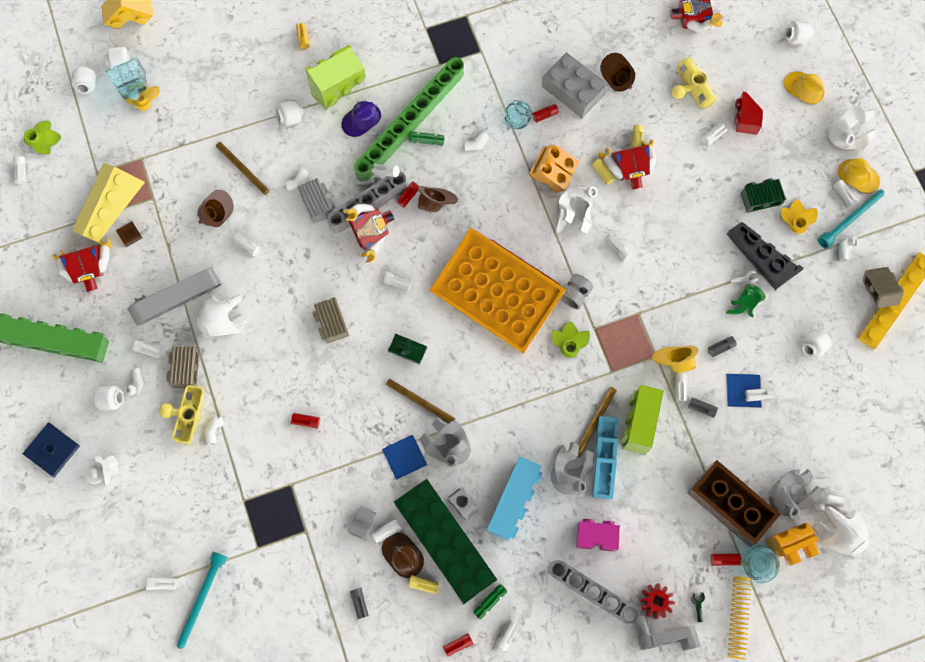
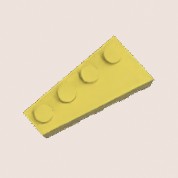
M103 163L72 231L99 242L145 182L114 166Z

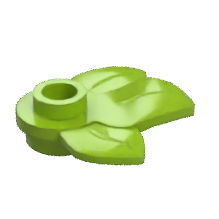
M41 121L36 124L34 129H28L24 133V142L28 146L33 147L35 152L47 155L51 153L50 146L56 145L62 137L59 133L50 130V121Z
M572 321L565 324L562 332L552 331L553 343L560 348L562 355L567 358L576 357L579 350L586 347L589 343L590 332L581 331L578 333ZM571 346L573 351L569 352L566 348Z

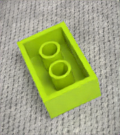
M640 385L637 390L633 391L629 400V406L632 407L625 418V424L628 426L625 432L623 431L621 443H624V450L646 455L652 449L664 390Z

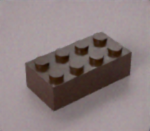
M718 460L714 461L687 492L749 547L756 545L781 515Z

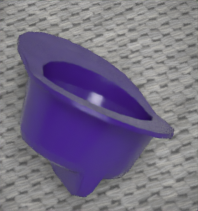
M368 101L356 103L353 109L342 119L341 125L344 133L351 137H359L380 122L381 111L379 107L373 102Z

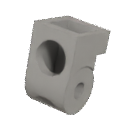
M459 488L446 498L465 521L479 511L463 488Z
M361 506L347 532L365 540L376 512Z

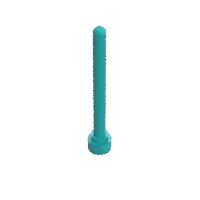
M878 190L831 232L821 234L817 238L818 243L825 249L831 247L837 235L884 196V190Z
M212 552L209 558L211 560L210 569L177 642L179 649L185 647L218 569L222 567V564L225 565L227 556Z

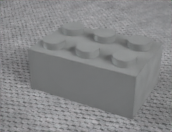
M567 52L543 75L542 87L581 118L601 100L608 86L605 81Z

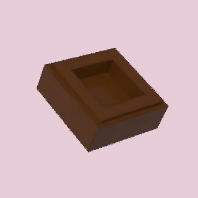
M133 221L116 230L126 247L143 238Z

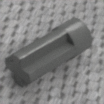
M730 336L709 346V355L711 354L713 358L736 347V340L733 336Z
M691 398L688 405L689 409L712 418L716 416L718 407L695 398Z
M362 588L351 590L350 594L357 618L368 617Z

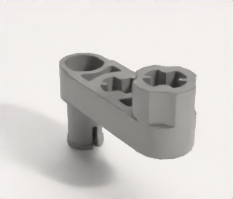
M646 615L639 616V620L635 623L639 635L637 639L641 650L679 641L683 651L701 646L694 625L653 635L650 632Z

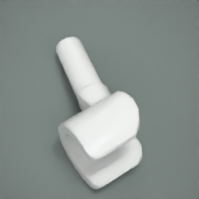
M375 175L372 177V180L356 181V186H372L375 184L374 181H380L381 177Z
M749 271L743 277L730 280L732 284L741 281L756 283L759 279L751 280L750 276L757 273Z

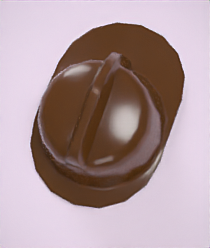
M610 53L605 56L600 65V72L609 86L618 92L632 89L636 73L628 60L620 53Z
M425 186L418 187L420 196L417 206L420 210L438 212L445 204H455L458 202L457 196L448 190Z
M215 190L210 193L198 207V223L212 227L223 225L234 209L231 196L223 190Z
M395 533L383 541L382 554L399 576L411 578V575L416 576L421 572L424 566V557L419 548L406 534Z

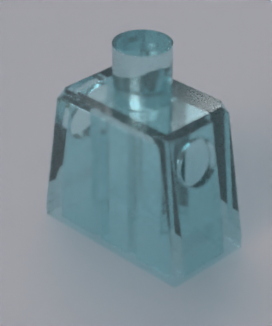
M137 57L106 71V74L123 99L130 98L136 100L140 96L139 93L147 89L145 70Z

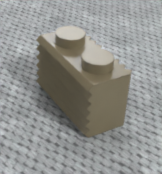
M889 267L865 270L862 281L877 308L891 307L892 305L898 306L904 296V290L902 286L898 285L895 274L890 272Z
M336 297L314 304L315 311H312L315 321H320L321 328L318 330L321 339H326L328 344L349 336Z
M172 346V352L168 354V362L171 364L170 371H167V382H169L172 388H186L188 385L197 386L199 350L194 346Z

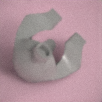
M440 417L437 418L432 425L441 435H445L446 443L435 445L431 438L424 433L419 441L423 445L426 455L436 458L450 467L464 463L471 452L470 441L465 431L456 421L447 423L440 419Z
M571 442L567 452H565V446L561 445L551 471L552 484L562 494L584 493L586 491L584 479L593 470L594 453L586 450L584 463L578 468L569 469L566 464L577 458L579 445Z
M798 469L790 471L771 487L768 498L769 503L781 515L795 518L798 516L799 510L810 508L816 504L822 494L818 486L808 496L799 497L791 493L792 485L805 486L813 478L810 470L806 469L802 474H799L800 471Z

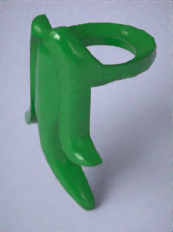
M746 284L744 292L739 299L731 301L733 305L741 303L740 307L735 310H728L726 314H741L749 308L748 316L754 317L753 309L766 298L765 293L753 284Z

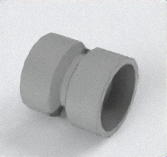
M573 274L567 283L568 286L564 287L566 292L561 300L569 307L578 310L594 286L584 276Z

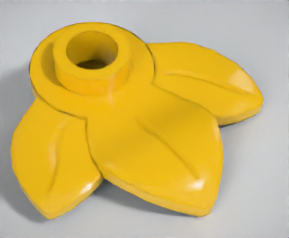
M139 81L133 86V91L124 93V99L128 104L134 105L140 111H146L151 107L152 100L159 95V87L149 88L145 81Z
M796 199L789 209L781 208L780 214L783 221L789 224L790 229L794 233L802 234L808 229L809 225L815 223L818 211L817 208L806 210L801 201Z

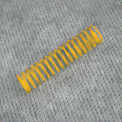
M733 577V582L737 584L732 585L733 587H735V589H732V591L736 592L732 594V596L736 598H733L731 600L736 603H732L731 606L736 608H732L730 610L736 613H731L730 615L736 618H731L730 620L736 623H730L729 625L736 628H730L729 630L736 633H729V635L736 638H729V641L736 643H729L728 645L736 648H728V650L736 653H728L727 657L746 660V658L734 656L747 655L746 653L734 650H747V648L734 645H747V643L734 640L748 639L744 637L735 636L732 634L748 635V633L739 632L732 629L748 630V628L735 626L734 624L749 625L748 623L735 621L749 620V618L739 617L735 615L750 614L735 610L750 609L738 607L735 605L750 604L738 602L735 600L750 599L734 595L751 594L742 593L734 590L751 591V589L737 587L734 585L751 586V584L741 583L734 580L752 581V579L746 577Z

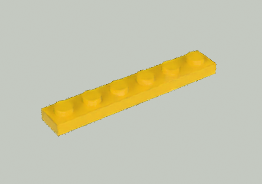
M919 252L914 257L897 282L904 290V296L898 306L892 305L891 307L879 308L858 337V340L871 349L877 348L925 279L924 254Z

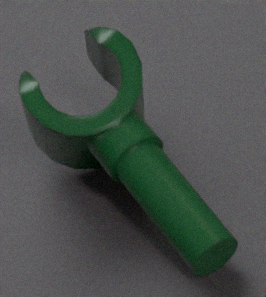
M701 592V601H697L695 593H693L691 602L696 606L697 621L703 622L701 604L705 600V595Z

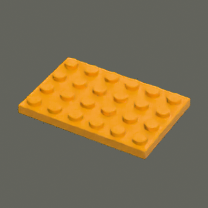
M470 227L429 291L525 354L566 292V289Z

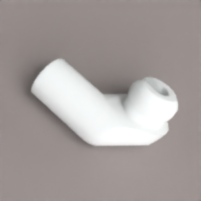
M214 416L210 418L205 426L204 432L207 445L217 443L215 430L217 427L223 426V419L221 417L216 418Z
M830 479L810 480L804 490L805 496H808L816 486L820 489L831 488Z
M833 495L820 497L814 506V510L824 512L825 505L842 507L844 505V498Z

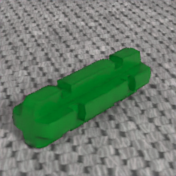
M413 131L409 134V141L413 143L419 141L422 144L434 145L436 143V145H444V135L437 134V136H434V134L422 132L417 134V132Z
M499 584L494 589V593L491 592L481 603V606L474 610L473 613L478 619H482L486 612H489L500 600L499 598L507 593V589L503 585Z

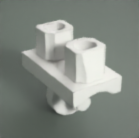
M112 454L104 459L98 455L94 458L95 466L86 470L85 478L91 484H97L103 479L106 486L111 483V477L119 473L117 468L118 462Z

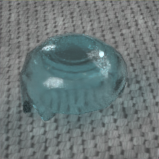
M513 100L506 107L505 121L510 127L522 130L531 121L532 109L528 103L522 100Z

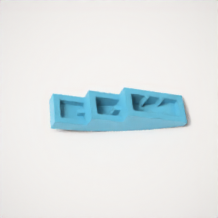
M599 416L593 480L594 498L613 499L619 418Z

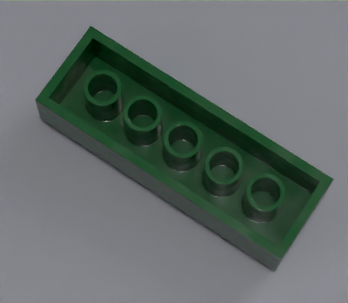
M425 479L394 501L395 506L463 605L498 580L428 479Z

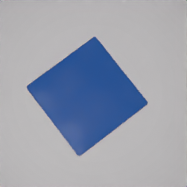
M727 374L728 407L761 408V400L746 401L745 396L746 390L761 389L760 375Z
M413 435L382 449L396 480L427 465Z

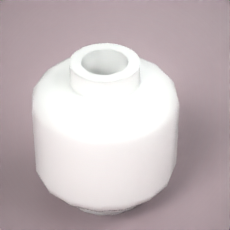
M793 21L786 27L784 35L789 44L805 45L812 38L813 30L808 22Z
M124 46L109 48L107 55L104 56L106 65L110 66L113 71L128 70L131 64H133L132 53Z
M83 66L74 69L71 80L72 87L82 94L94 91L97 81L96 73L91 68Z
M292 100L280 103L275 110V114L279 123H282L284 126H290L301 122L304 111L301 105Z
M820 329L810 331L801 341L802 350L810 357L818 358L822 356L831 346L829 335Z
M100 386L94 392L92 401L100 411H114L123 404L124 394L117 386Z

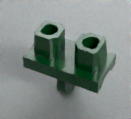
M396 333L388 348L389 353L420 365L427 350V346Z

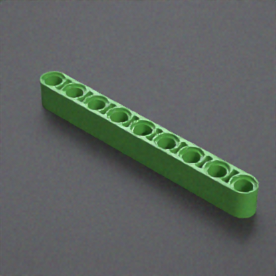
M457 57L450 59L356 161L354 169L358 180L367 181L371 179L374 175L372 173L374 164L383 165L409 137L410 132L414 131L462 79L464 76V62L462 59ZM397 130L402 131L401 133H395ZM390 143L389 146H384L383 144ZM379 156L377 159H372L371 157ZM363 168L367 169L365 172H360Z

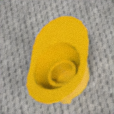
M794 71L789 73L784 79L786 91L808 104L819 103L825 95L823 81L816 74Z
M847 159L838 167L840 179L858 191L872 193L879 188L880 177L865 159Z
M692 345L665 347L654 352L652 359L655 363L668 365L674 372L683 373L696 369L695 357L698 354V348Z

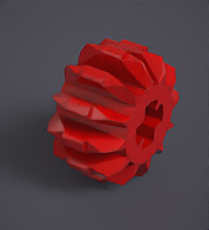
M659 583L655 584V589L651 584L648 585V591H641L646 598H639L640 602H645V605L640 607L641 610L648 608L646 616L649 617L653 613L654 619H658L659 614L662 618H666V612L672 613L673 611L668 605L675 604V601L669 600L673 593L666 594L668 587L664 586L661 589ZM654 596L661 599L660 606L653 604Z

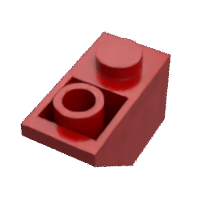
M743 91L740 98H737L735 102V109H738L734 117L736 132L757 135L762 128L763 109L747 92Z

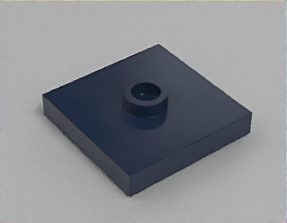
M48 422L22 454L55 478L80 445Z

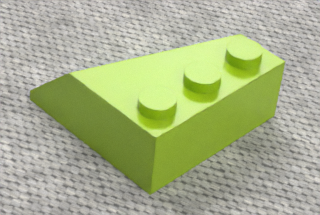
M350 45L332 53L326 61L324 59L319 60L317 66L305 68L311 94L325 109L334 106L342 96L349 94L353 87L361 84L366 78L365 68Z

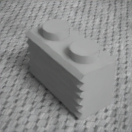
M316 178L298 186L299 193L313 223L326 219L328 214L335 208L332 199H328L326 196L328 190L324 182L320 183L319 179Z

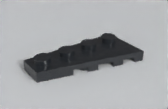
M743 222L730 229L726 234L775 291L804 269L801 265L797 266L790 261L791 258L786 254L782 255L778 252L773 244L762 240L761 235Z

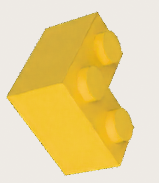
M106 0L101 6L103 24L112 28L120 29L128 20L145 25L153 17L151 0Z

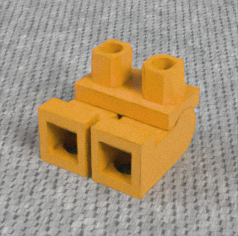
M543 146L529 176L543 184L549 185L551 187L550 190L554 193H559L566 190L579 160L558 146Z
M808 522L765 539L772 557L784 556L789 566L802 561L797 550L803 549L807 559L819 554L816 542H819Z

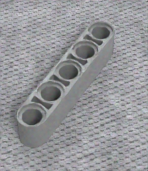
M400 171L397 177L386 176L330 212L327 220L331 231L340 233L350 227L349 222L345 220L348 213H344V209H350L357 204H364L363 202L366 200L372 201L367 205H372L378 209L402 194L407 188L405 174ZM397 180L402 181L401 184H395L394 182ZM381 190L387 191L385 194H379ZM334 220H341L340 223L333 224Z
M210 267L132 304L127 310L135 324L140 326L216 289L221 285V282L213 268Z
M555 560L550 564L549 573L554 579L628 625H633L639 620V611L632 604L561 560ZM556 565L564 567V572L560 576L553 573V568ZM576 575L582 579V583L578 587L571 585V578ZM591 587L599 588L600 594L597 598H591L588 595ZM609 598H615L618 601L616 609L610 610L607 608L606 601ZM627 609L635 611L636 618L633 621H627L624 618V612Z

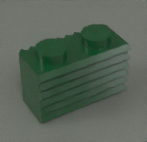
M769 178L759 184L755 182L748 183L741 191L747 213L779 206L786 200L780 179L773 180V178Z

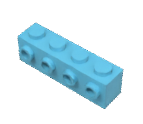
M519 456L487 528V533L509 542L510 537L515 538L519 529L516 527L518 519L523 520L527 511L524 505L526 501L531 502L535 493L532 490L534 482L538 484L543 474L540 472L541 465Z

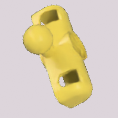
M687 57L680 61L676 70L685 85L674 86L672 96L676 99H681L685 96L686 92L690 91L700 108L706 109L713 105L717 96L713 94L712 88L707 82L706 74L700 71L697 65H694L692 58ZM682 65L687 69L683 74L680 72ZM701 94L705 97L702 103L698 99Z
M188 385L185 388L180 409L174 408L169 403H164L159 408V414L162 418L177 416L172 435L173 440L177 443L189 445L193 441L192 436L195 433L197 423L200 421L202 399L205 395V391L201 387ZM187 392L192 393L191 400L186 399ZM190 411H193V417L191 419H186V414ZM177 429L182 431L180 438L175 436Z

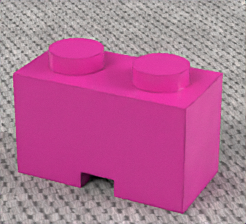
M583 519L582 522L577 524L576 548L592 550L594 546H600L602 551H618L620 525H615L614 521H603L600 524L595 523L593 519Z

